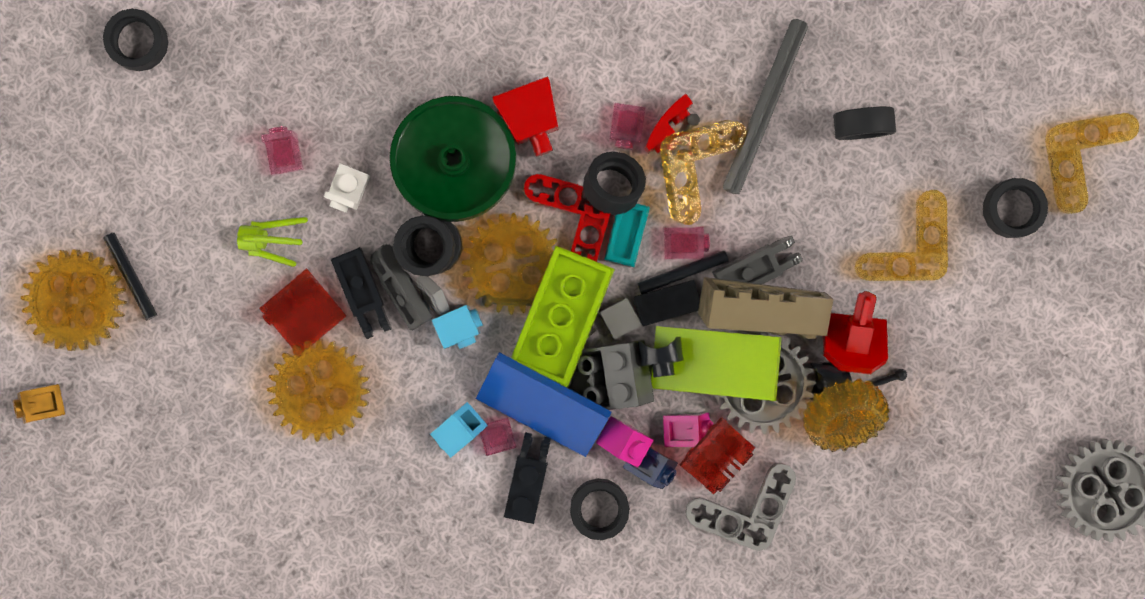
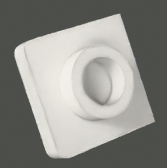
M339 164L330 190L324 194L325 198L331 200L329 206L347 213L349 207L357 210L370 175Z

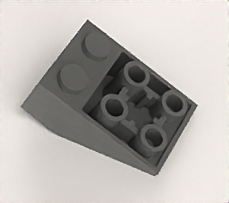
M645 340L583 349L569 386L566 388L608 410L638 407L654 402L649 366H641L638 342L645 344Z

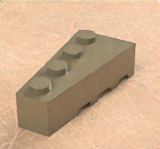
M704 277L698 314L707 328L769 332L776 335L789 333L797 334L803 338L816 339L817 335L827 336L833 298L826 292Z

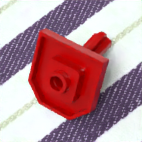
M869 291L858 294L853 315L831 313L827 336H823V356L839 371L871 375L886 364L888 360L887 319L872 318L877 297Z

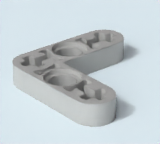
M783 463L772 465L765 475L749 516L705 498L698 497L692 499L687 504L685 510L686 517L695 527L753 550H765L774 538L796 481L795 472L791 467ZM782 469L786 470L785 475L789 480L787 483L782 482L778 491L784 493L783 497L780 498L775 493L766 492L768 486L775 489L777 480L773 478L775 472L781 473ZM766 498H773L777 501V511L772 515H765L761 511V503ZM703 504L705 505L704 510L714 515L715 509L720 510L715 517L714 527L708 526L712 522L709 518L701 516L699 521L695 520V514L691 512L693 507L699 508ZM731 515L737 519V527L734 531L724 532L721 530L720 521L723 517ZM744 521L749 522L746 528L757 532L759 527L763 528L762 533L766 536L764 541L758 540L757 544L753 543L754 539L752 536L744 532L743 538H738L743 531Z

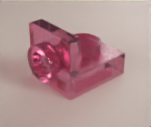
M614 104L609 141L615 142L616 148L633 150L634 145L640 146L646 107Z
M286 126L269 129V134L261 135V140L266 145L271 175L304 170L296 132L288 130Z
M703 226L694 228H664V260L703 259L704 252H709V233H704Z

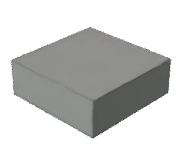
M420 276L416 279L423 299L438 315L442 316L450 310L442 289L429 276Z
M628 298L600 312L614 340L642 325Z

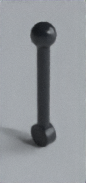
M898 369L893 375L858 387L852 386L850 392L844 393L846 397L852 399L857 396V393L894 380L904 381L907 378V372L904 369Z

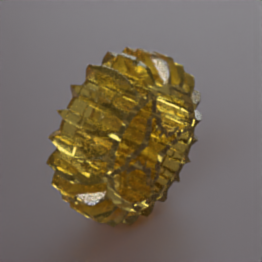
M861 378L856 379L854 382L846 379L844 383L838 384L835 382L834 386L830 388L824 387V391L821 394H813L814 400L807 402V409L803 411V426L810 440L813 441L815 446H820L822 450L830 449L831 452H835L838 449H842L845 452L849 447L857 448L861 443L868 444V439L878 437L877 431L885 429L884 423L890 420L888 416L890 412L889 404L883 392L878 386H874L871 381L863 382Z

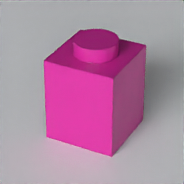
M610 416L596 444L617 458L639 467L653 439L631 425Z

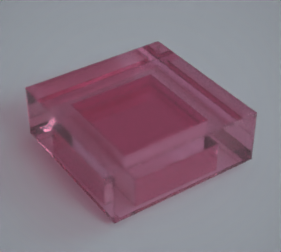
M509 417L486 423L488 426L480 432L486 456L517 448Z

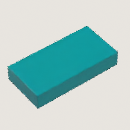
M636 204L628 212L615 216L604 260L635 267L650 210L649 206Z

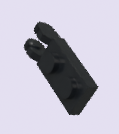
M359 247L332 258L331 262L354 317H357L366 339L373 337V329L365 313L374 309L381 328L385 332L391 330L390 322L383 308V300L362 248Z
M525 432L521 453L517 456L504 517L534 524L548 465L546 459L551 438L544 436L540 446V458L537 460L527 457L533 438L532 433Z

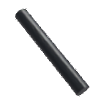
M115 232L104 236L103 239L145 320L148 321L158 316Z
M725 250L641 281L637 285L640 293L645 294L727 263L729 259Z

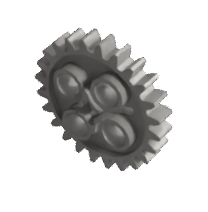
M789 338L781 345L780 357L784 361V366L778 373V376L789 373L791 379L778 382L777 387L786 385L792 390V398L789 402L779 403L777 400H762L761 408L751 412L745 408L744 398L714 395L715 398H724L725 400L719 407L720 410L730 408L731 412L728 415V420L736 416L740 418L738 422L739 428L747 422L750 423V433H753L758 425L761 426L763 434H766L768 426L772 425L776 433H779V423L783 422L790 428L791 422L789 418L791 416L798 420L802 419L797 411L799 408L809 410L810 407L803 400L804 398H814V394L806 390L807 386L815 385L816 382L807 380L806 375L812 373L814 369H804L803 364L809 358L808 356L798 358L796 355L801 347L798 346L790 350L788 348L790 344Z
M1103 439L1101 446L1097 441L1092 440L1090 441V450L1085 446H1078L1080 456L1069 453L1068 456L1072 464H1061L1060 466L1066 471L1065 476H1056V479L1063 482L1062 487L1054 489L1055 492L1063 494V498L1056 501V504L1067 507L1061 515L1065 518H1072L1069 525L1075 529L1080 527V534L1088 536L1091 533V538L1097 541L1103 535L1104 540L1113 542L1114 534L1118 539L1124 541L1126 540L1125 531L1135 536L1138 535L1135 526L1138 524L1145 527V520L1143 519L1145 517V463H1143L1145 454L1140 452L1135 454V446L1127 445L1125 447L1124 442L1118 440L1112 444L1111 440ZM1115 461L1118 465V470L1116 474L1110 476L1108 468ZM1094 466H1096L1099 477L1093 471ZM1089 477L1091 480L1090 489L1083 492L1081 483L1085 478ZM1105 484L1111 485V487L1107 490ZM1132 488L1134 492L1133 499L1126 503L1124 499L1125 493ZM1108 491L1111 497L1104 494ZM1105 504L1107 513L1103 518L1099 519L1097 511L1100 506ZM1116 504H1118L1122 509V514L1120 515Z

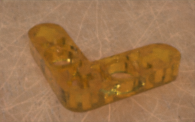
M1121 113L1062 123L1051 127L1047 131L1045 143L1055 201L1061 212L1066 214L1079 213L1088 204V192L1080 150L1123 143L1133 139L1139 132V122L1134 115ZM1121 120L1124 125H1129V130L1125 131L1124 134L1122 131L1108 134V128L1120 125ZM1088 125H1094L1099 130V138L1095 142L1087 140L1084 135V130ZM1059 130H1061L1062 135L1076 133L1077 139L1063 142V147L1061 142H1055V136L1059 135ZM1064 160L1073 164L1074 173L1070 178L1063 177L1059 172V165ZM1074 181L1077 183V185L1070 187L1072 195L1079 198V202L1074 203V208L1072 204H1066L1065 198L1070 196L1069 187L1062 188V183L1067 184Z
M723 120L672 134L662 141L660 147L669 212L674 221L684 225H692L700 218L701 201L695 161L742 147L747 137L746 127L742 123L733 120ZM731 129L735 130V135L731 136V140L719 138V135H728L731 133ZM703 134H708L710 138L709 146L701 151L698 146L699 138ZM676 144L689 146V149L678 150L677 155L672 154V150L676 149ZM681 172H685L687 182L682 188L678 189L675 185L676 176ZM685 204L690 206V210H687L685 213L686 216L681 214V211L686 207Z
M929 190L920 194L916 200V252L862 254L857 258L854 266L857 276L865 281H932L942 278L948 268L947 200L944 194L938 190ZM930 196H933V201L939 203V207L933 209V218L940 217V222H923V217H930V208L924 207V201L929 200ZM929 226L935 227L939 231L940 237L935 244H929L924 239V231ZM883 257H887L885 266L887 277L883 276L884 270H874L871 276H868L867 270H862V264L867 263L868 258H871L873 264H885ZM914 257H918L917 264L929 263L931 258H933L934 263L939 264V270H934L933 275H931L930 270L920 269L917 270L919 276H914L917 267ZM897 258H903L908 262V272L903 276H899L893 271V262Z

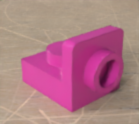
M709 413L663 416L664 447H702L711 443L714 426L710 420Z

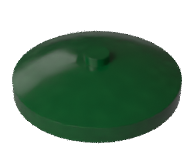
M463 96L439 97L419 105L400 123L391 143L390 169L399 192L418 212L440 221H466L485 214L495 207L506 195L516 171L515 143L505 121L486 104Z

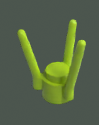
M300 217L267 222L252 221L250 226L241 225L237 234L238 249L247 250L249 256H259L295 267V261L261 249H265L267 243L302 245L303 241L295 238L268 236L267 231L263 229L307 223L308 218Z

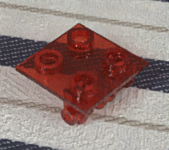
M307 268L259 308L263 313V319L277 329L298 356L303 354L347 316Z
M721 417L707 430L706 435L698 444L687 452L679 465L714 495L717 491L721 492L730 482V479L723 474L724 471L732 478L735 477L727 467L732 464L740 471L741 468L733 460L736 459L744 466L754 455L752 452L755 447Z

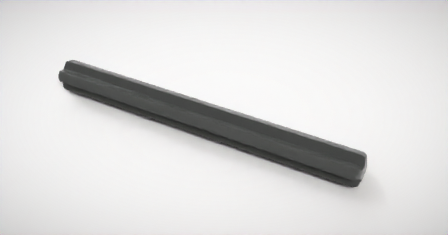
M793 19L789 24L726 177L723 189L731 194L738 195L742 190L805 37L808 24L802 20Z

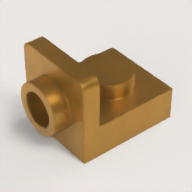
M59 384L21 391L17 393L18 399L13 400L16 418H22L24 424L65 415Z

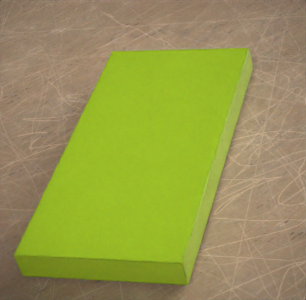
M555 246L511 358L545 377L568 387L615 269Z
M656 326L654 348L666 347L676 337H681L684 361L673 363L675 375L654 378L652 370L651 382L653 389L776 401L782 337Z

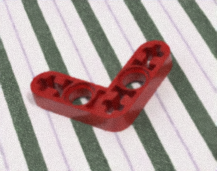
M542 174L531 175L524 184L527 198L534 203L581 215L571 252L581 255L582 251H575L577 245L585 249H595V255L592 256L588 253L587 258L597 262L610 214L603 213L602 211L599 214L593 213V207L585 204L584 211L578 210L577 208L582 201V192H584L581 185ZM537 180L543 181V187L551 190L552 183L558 184L559 186L554 192V202L547 201L550 194L540 193L539 197H534L533 190L529 189L530 184H536ZM566 188L573 189L577 194L576 202L570 206L563 205L559 200L560 192ZM591 226L598 231L599 238L594 244H586L581 240V231L585 227Z

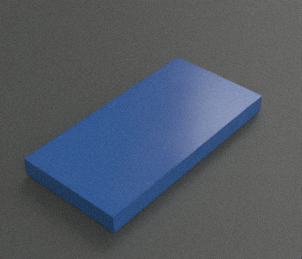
M500 352L495 358L476 397L482 403L584 457L589 453L612 411Z

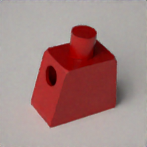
M548 76L492 97L495 107L518 145L530 141L536 157L553 151L547 134L559 129Z

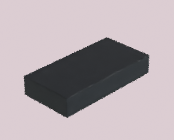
M694 280L634 296L642 327L699 310L700 299Z

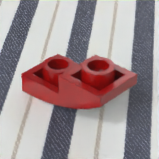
M687 94L679 98L664 113L654 127L645 147V151L648 154L653 150L659 154L673 143L670 138L675 134V131L669 123L673 121L676 126L691 115L688 109L692 107L693 102Z

